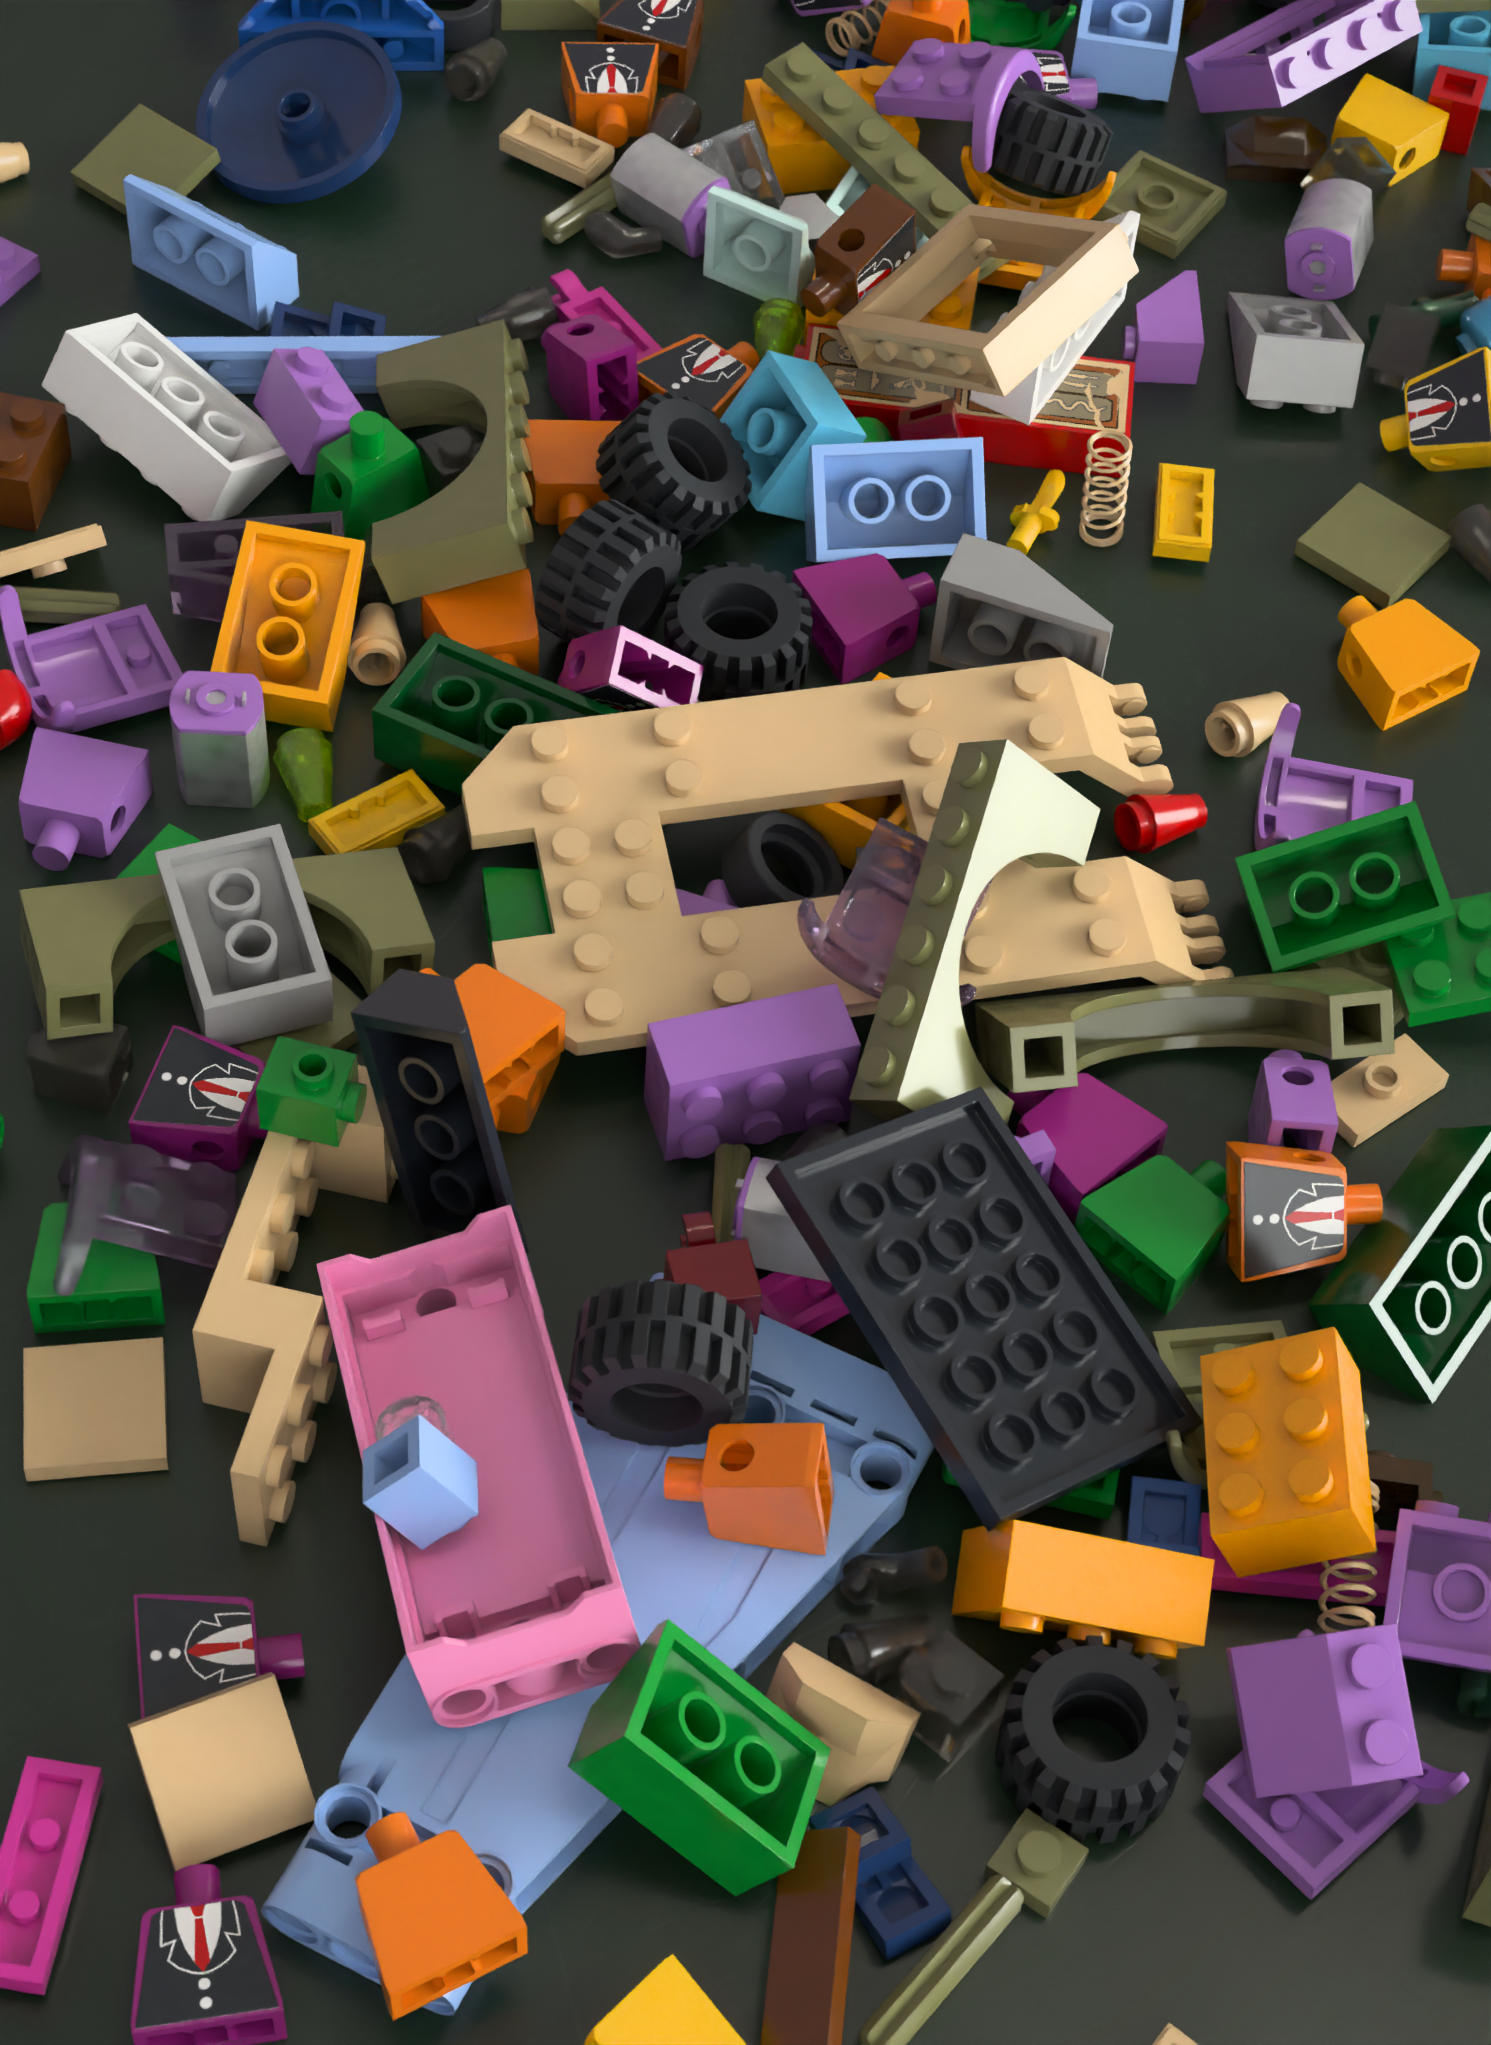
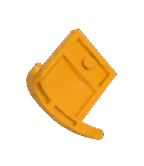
M964 146L961 153V164L965 179L975 198L979 201L978 205L1090 220L1106 203L1116 178V172L1109 171L1099 185L1081 195L1060 199L1040 198L1015 191L997 181L988 172L980 173L976 171L973 165L971 146ZM1011 260L978 283L1023 290L1029 281L1036 282L1044 265Z

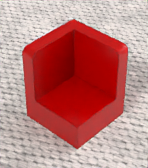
M1439 65L1427 103L1450 113L1441 150L1466 156L1489 76Z

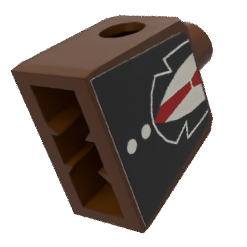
M619 0L597 22V42L658 43L657 83L685 90L702 42L704 3L702 0Z
M875 183L870 186L817 240L814 247L816 279L801 291V299L805 307L817 317H823L833 308L844 316L916 252V210Z

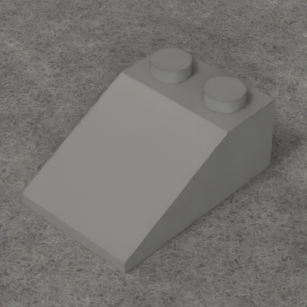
M1229 292L1227 305L1236 382L1245 398L1250 399L1251 404L1261 408L1278 409L1282 407L1283 402L1303 404L1305 409L1317 413H1334L1336 407L1353 408L1365 344L1333 301Z
M963 533L940 579L929 661L962 670L1066 657L1103 679L1114 625L1021 551Z
M281 824L155 852V861L184 975L203 1036L231 1046L333 1021L332 977Z

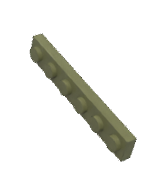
M803 42L764 66L762 80L872 185L875 183L916 210V227L927 238L930 239L968 204L975 205ZM989 257L980 265L978 282L1011 260Z

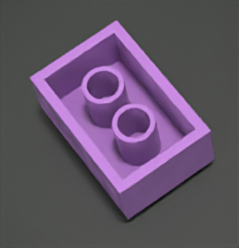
M836 983L648 1023L644 1102L665 1162L683 1157H705L713 1153L722 1143L732 1145L746 1143L764 1144L778 1136L809 1129L815 1131L826 1130L840 1122L851 1119L853 1102L849 1100L857 1074L861 1044Z

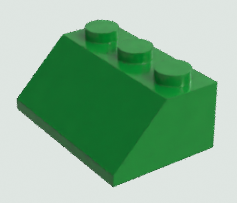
M1416 801L1235 858L1238 882L1257 938L1272 973L1294 969L1456 917Z
M667 1619L657 1625L592 1705L568 1767L727 1891L737 1896L794 1868L831 1748L672 1621Z

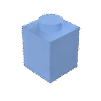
M418 1414L363 1450V1504L423 1550L448 1533L458 1531L470 1519L479 1514L477 1462Z

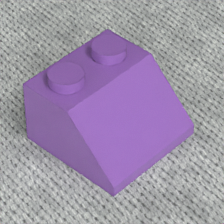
M301 347L299 349L274 348L253 404L300 475H315L317 454L322 447L350 433L349 421L351 417L358 412L364 411L325 352L312 347Z
M1396 1623L1226 1648L1251 1798L1353 1787L1423 1775Z

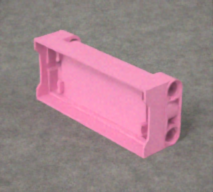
M511 1205L476 1215L462 1232L377 1258L367 1259L347 1254L316 1264L362 1464L363 1450L418 1414L477 1462L479 1514L470 1519L458 1531L448 1533L423 1550L374 1513L406 1653L433 1719L439 1725L447 1728L473 1726L612 1682L641 1645L555 1356L532 1270Z

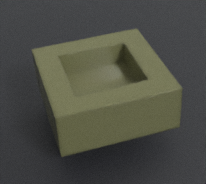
M1026 1808L987 1863L983 1877L988 1880L994 1875L1006 1877L1023 1893V1903L1047 1918L1086 1861L1089 1849Z

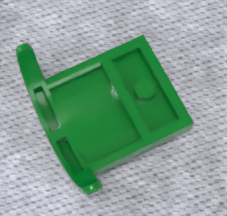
M966 0L969 7L971 42H985L990 46L1051 51L1068 31L1076 13V6L1069 5L1059 20L1048 28L1050 9L1037 13L1029 10L1025 3L1005 2L1003 0Z
M1491 892L1452 899L1451 902L1456 913L1455 918L1379 941L1408 1027L1491 1011Z

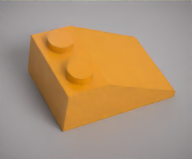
M246 521L210 672L254 674L262 687L266 721L333 732L346 675L365 552V541Z

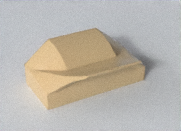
M795 1642L783 1652L766 1695L770 1701L831 1748L815 1798L828 1807L843 1801L846 1797L867 1784L888 1781L896 1772L921 1715L920 1712Z

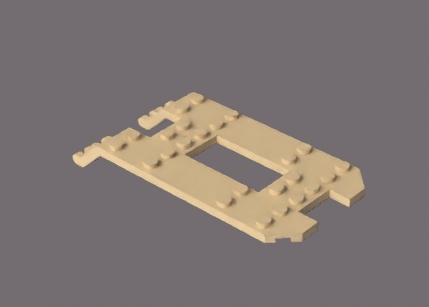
M1057 657L513 726L462 783L463 807L472 850L534 842L552 934L492 942L494 969L556 1003L566 1011L565 1049L576 1056L647 1046L648 1023L835 983L838 986L850 1017L875 1014L915 885L682 916L661 825L900 794L921 868L959 743L1008 739L1053 774L1079 770L1127 797L1133 794L1168 793L1173 788L1168 767L1161 764L1145 767L1134 765L1154 762L1162 754L1160 741L1155 736L1156 728L1153 719L1147 716L1126 719L1120 717L1136 715L1145 709L1147 700L1143 687L1138 683L1112 685L1068 658ZM1126 856L1085 861L1084 866L1034 868L1028 863L1016 859L1002 868L990 880L978 897L971 912L960 954L959 994L960 1002L1139 976L1161 985L1234 977L1232 969L1224 966L1206 970L1193 966L1215 963L1221 960L1226 953L1222 938L1217 936L1219 927L1214 916L1203 914L1185 918L1179 915V913L1198 912L1209 903V895L1202 880L1194 879L1174 882Z

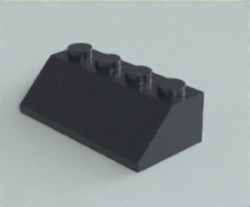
M398 969L353 1009L350 1014L414 1234L431 1239H439L464 1231L478 1214L511 1205L527 1255L529 1253L469 1026L454 979Z

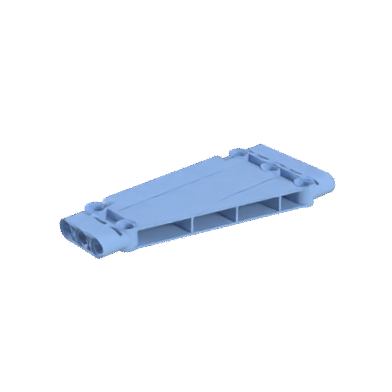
M664 1273L654 1274L649 1282L663 1279ZM760 1314L758 1332L753 1335L747 1411H745V1419L741 1424L824 1423L835 1490L826 1555H815L722 1540L710 1535L702 1502L666 1500L664 1497V1473L668 1457L704 1459L707 1443L699 1445L689 1444L683 1445V1447L642 1445L637 1442L621 1440L609 1436L610 1433L597 1430L587 1424V1419L576 1414L572 1409L573 1402L569 1400L640 1645L644 1643L658 1624L669 1619L745 1681L873 1546L904 1516L908 1496L935 1447L887 1371ZM878 1480L885 1482L892 1488L878 1490L871 1488L866 1482ZM406 1653L347 1748L339 1769L338 1780L340 1782L338 1785L327 1789L318 1799L314 1810L313 1826L262 1906L261 1912L264 1918L291 1939L381 1985L358 1904L355 1877L362 1871L379 1864L365 1837L366 1831L378 1820L397 1812H405L408 1815L421 1843L446 1830H456L519 1913L523 1915L623 1810L568 1767L590 1708L611 1682L473 1726L447 1728L439 1725L433 1719ZM345 1821H357L368 1827L363 1834L355 1838L344 1839L332 1833V1830L337 1825ZM473 1981L422 2007L445 2016L454 2015Z

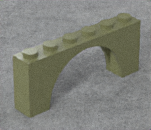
M503 319L377 354L376 388L388 416L396 428L401 430L422 425L445 424L464 426L485 434L484 442L473 461L447 487L423 503L403 513L373 523L372 561L392 604L527 568L526 543L533 542L534 535L529 515L525 509L533 505L528 480L524 474L531 471L532 466L528 448L524 441V438L530 437L531 432L523 405L529 404L530 399L522 373L528 371L529 366L520 338L511 340Z
M1008 739L959 743L849 1097L850 1101L885 1122L982 1087L1006 1125H1008L1014 1101L1007 1097L985 1073L971 1046L962 1015L959 994V964L965 929L976 901L986 885L1002 868L1014 860H1022L1034 868L1084 866L1101 810Z
M397 847L292 859L322 949L336 957L354 973L365 988L368 996L398 969L419 972L424 968L433 969L435 941ZM159 874L19 890L20 938L47 1040L113 1032V996L124 975L143 956L155 948L175 940Z
M1341 966L975 1003L978 1061L986 1072L1013 1093L1078 1086L1077 1073L1091 1065L1123 1056L1171 1049L1266 1047L1308 1052L1331 1060L1395 1054L1392 989Z

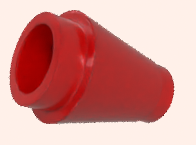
M1196 793L1188 795L1133 794L1127 798L1125 803H1121L1116 807L1113 822L1117 839L1125 849L1129 851L1137 850L1140 853L1146 854L1194 830L1203 828L1206 825L1208 815L1204 800Z

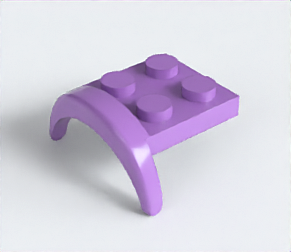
M927 38L914 41L876 92L874 98L877 113L882 115L973 122V165L976 171L985 173L992 165L993 146L999 117L1014 82L1022 75L1029 88L1043 92L1044 80L1039 63L1030 50L990 46L985 42H971L968 44L946 43L936 38Z
M10 585L0 588V620L7 656L12 672L21 680L31 695L32 718L38 727L70 734L169 706L172 689L183 673L146 604L27 635L15 588Z
M1287 703L1283 707L1276 724L1261 776L1254 824L1256 851L1412 802L1413 780L1291 757L1301 709L1295 703Z
M1305 1629L1297 1637H1304L1316 1634H1314L1312 1631L1308 1629ZM1242 1750L1206 1782L1203 1796L1298 1889L1312 1900L1416 1802L1434 1805L1445 1803L1451 1800L1469 1783V1777L1464 1771L1459 1773L1446 1772L1421 1760L1423 1775L1353 1787L1251 1798L1245 1757Z

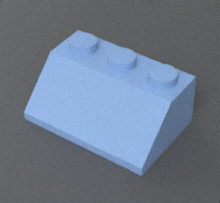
M132 174L123 179L133 265L257 331L270 322L276 301L290 305L299 297L296 254L167 187Z
M983 437L810 445L804 499L807 561L833 562L875 553L883 555L886 559L953 555L963 533L986 540Z

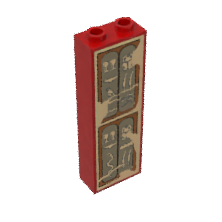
M809 323L806 345L795 344L794 357L817 363L855 418L863 416L878 419L887 426L894 441H901L898 430L899 411L952 397L954 398L964 438L983 437L984 462L1084 474L1085 469L1088 467L1085 461L1086 455L1089 453L1087 442L1093 434L1103 430H1115L1125 434L1130 439L1135 362L1081 356L1030 425H1027L970 401L971 390L859 369L838 326ZM1104 437L1093 442V449L1111 448L1122 454L1125 453V447L1115 439ZM1109 452L1097 453L1098 455L1104 458L1118 457L1117 455ZM1092 456V464L1096 462H1103ZM1123 461L1112 462V464L1119 466ZM1098 466L1101 469H1112L1107 466ZM1090 471V475L1113 478L1121 477L1118 471L1113 473Z

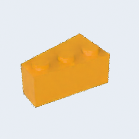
M1019 1520L1004 1521L990 1532L987 1531L985 1526L963 1530L951 1615L1000 1622V1628L1020 1633L1043 1634V1629L1066 1632L1067 1638L1071 1637L1074 1643L1084 1645L1087 1635L1102 1636L1103 1646L1110 1647L1111 1639H1120L1125 1642L1134 1643V1654L1145 1656L1148 1652L1157 1659L1175 1660L1177 1649L1201 1647L1205 1644L1214 1559Z

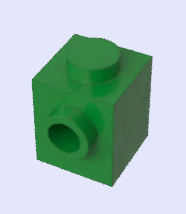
M278 1035L256 1087L260 1129L339 1147L348 1122L353 1124L359 1122L367 1097V1085L359 1083L357 1054Z

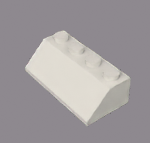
M1129 210L1103 222L1118 223L1121 230L1129 239L1127 244L1133 255L1140 214ZM1044 265L1036 282L1029 281L1025 285L1018 304L1058 267ZM1127 283L1005 397L971 390L970 401L1030 425L1124 301ZM1004 312L998 320V322L1001 321L1008 314V312Z
M137 313L67 330L41 385L59 400V403L65 404L66 412L80 418L100 436L101 441L107 447L123 455L140 470L144 479L160 487L181 505L182 510L187 516L201 522L204 526L239 515L291 463V460L264 420Z

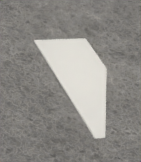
M815 193L788 196L779 209L784 213L805 221L808 225V239L820 238L839 218Z

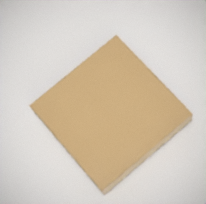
M163 1337L23 1348L24 1473L26 1482L169 1470L166 1365Z
M272 1672L127 1724L175 1871L189 1865L202 1863L314 1820L315 1799L276 1677Z

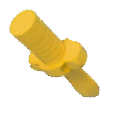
M1050 470L1031 505L1025 503L1014 507L1010 514V521L1016 528L1006 544L1007 547L1017 549L1026 555L1038 534L1058 528L1059 514L1051 508L1065 486V476L1062 471Z

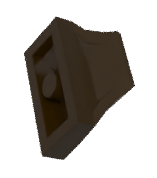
M1253 115L1225 130L1222 144L1225 179L1314 184L1328 179L1329 164L1326 135L1305 118Z

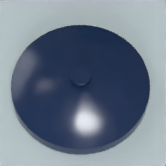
M310 21L290 24L268 31L252 39L237 49L220 65L210 78L200 98L196 114V135L201 140L217 148L221 161L212 171L226 187L235 193L251 200L273 204H289L313 200L337 191L353 182L366 172L383 154L399 124L402 108L401 88L388 56L379 44L367 34L350 26L334 22Z

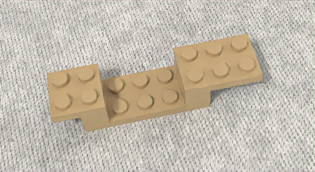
M358 1065L359 1083L367 1085L365 1107L357 1124L348 1122L339 1147L268 1131L192 1330L203 1403L251 1413L231 1467L230 1475L239 1541L265 1547L268 1545L275 1522L286 1523L290 1515L296 1489L295 1482L290 1481L296 1462L306 1463L311 1455L317 1428L316 1422L311 1421L317 1402L328 1403L333 1392L337 1374V1364L328 1361L333 1344L331 1326L325 1325L323 1296L275 1286L280 1270L289 1272L292 1268L299 1240L298 1233L294 1231L300 1215L305 1217L311 1215L316 1202L318 1188L388 1203L395 1180L398 1179L366 1067Z

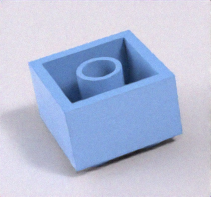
M1082 0L1070 79L1095 78L1098 93L1104 92L1131 96L1140 100L1152 99L1168 102L1178 50L1184 0Z

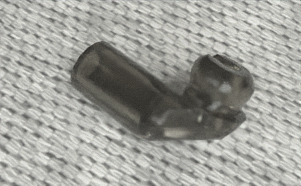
M606 211L592 213L585 221L584 230L587 238L612 258H623L662 250V237L658 225L632 229L613 214Z

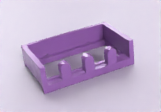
M1297 0L1185 58L1200 113L1277 108L1293 102L1423 30L1415 0ZM1324 13L1326 21L1315 27L1313 18ZM1290 31L1292 40L1280 45L1278 37ZM1254 49L1256 50L1255 55H1245Z

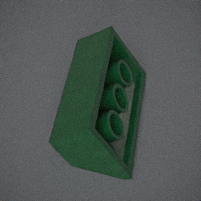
M434 632L372 709L374 758L405 772L413 769L421 779L462 796V783L513 726L621 712Z
M1491 1125L1434 1129L1383 1199L1381 1222L1365 1224L1347 1249L1345 1258L1337 1263L1308 1303V1307L1323 1329L1335 1326L1355 1364L1422 1404H1433L1491 1319Z

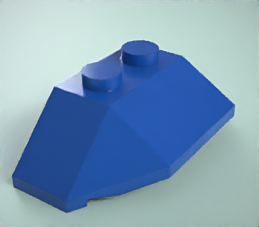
M258 0L238 23L239 48L252 39L282 26L310 21L334 22L355 28L375 40L388 56L394 71H445L444 22L422 0Z

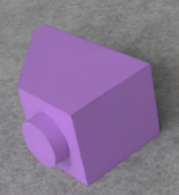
M1185 270L1138 302L1135 307L1132 326L1123 327L1121 358L1130 359V362H1135L1134 382L1196 384L1205 344L1196 271Z

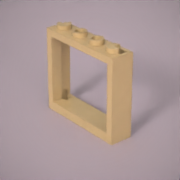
M968 204L836 324L859 369L1005 397L1135 276L1139 269L1127 244L1129 239L1118 223ZM989 257L1058 267L988 333L919 322Z

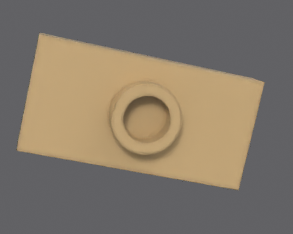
M529 108L499 135V150L585 189L614 162V146Z
M97 523L1 551L0 577L31 569L33 579L66 570L67 566L64 558L107 545L101 525L97 526Z
M1406 1033L1394 1040L1395 1054L1369 1056L1331 1081L1339 1124L1337 1133L1353 1148L1445 1088L1449 1074Z

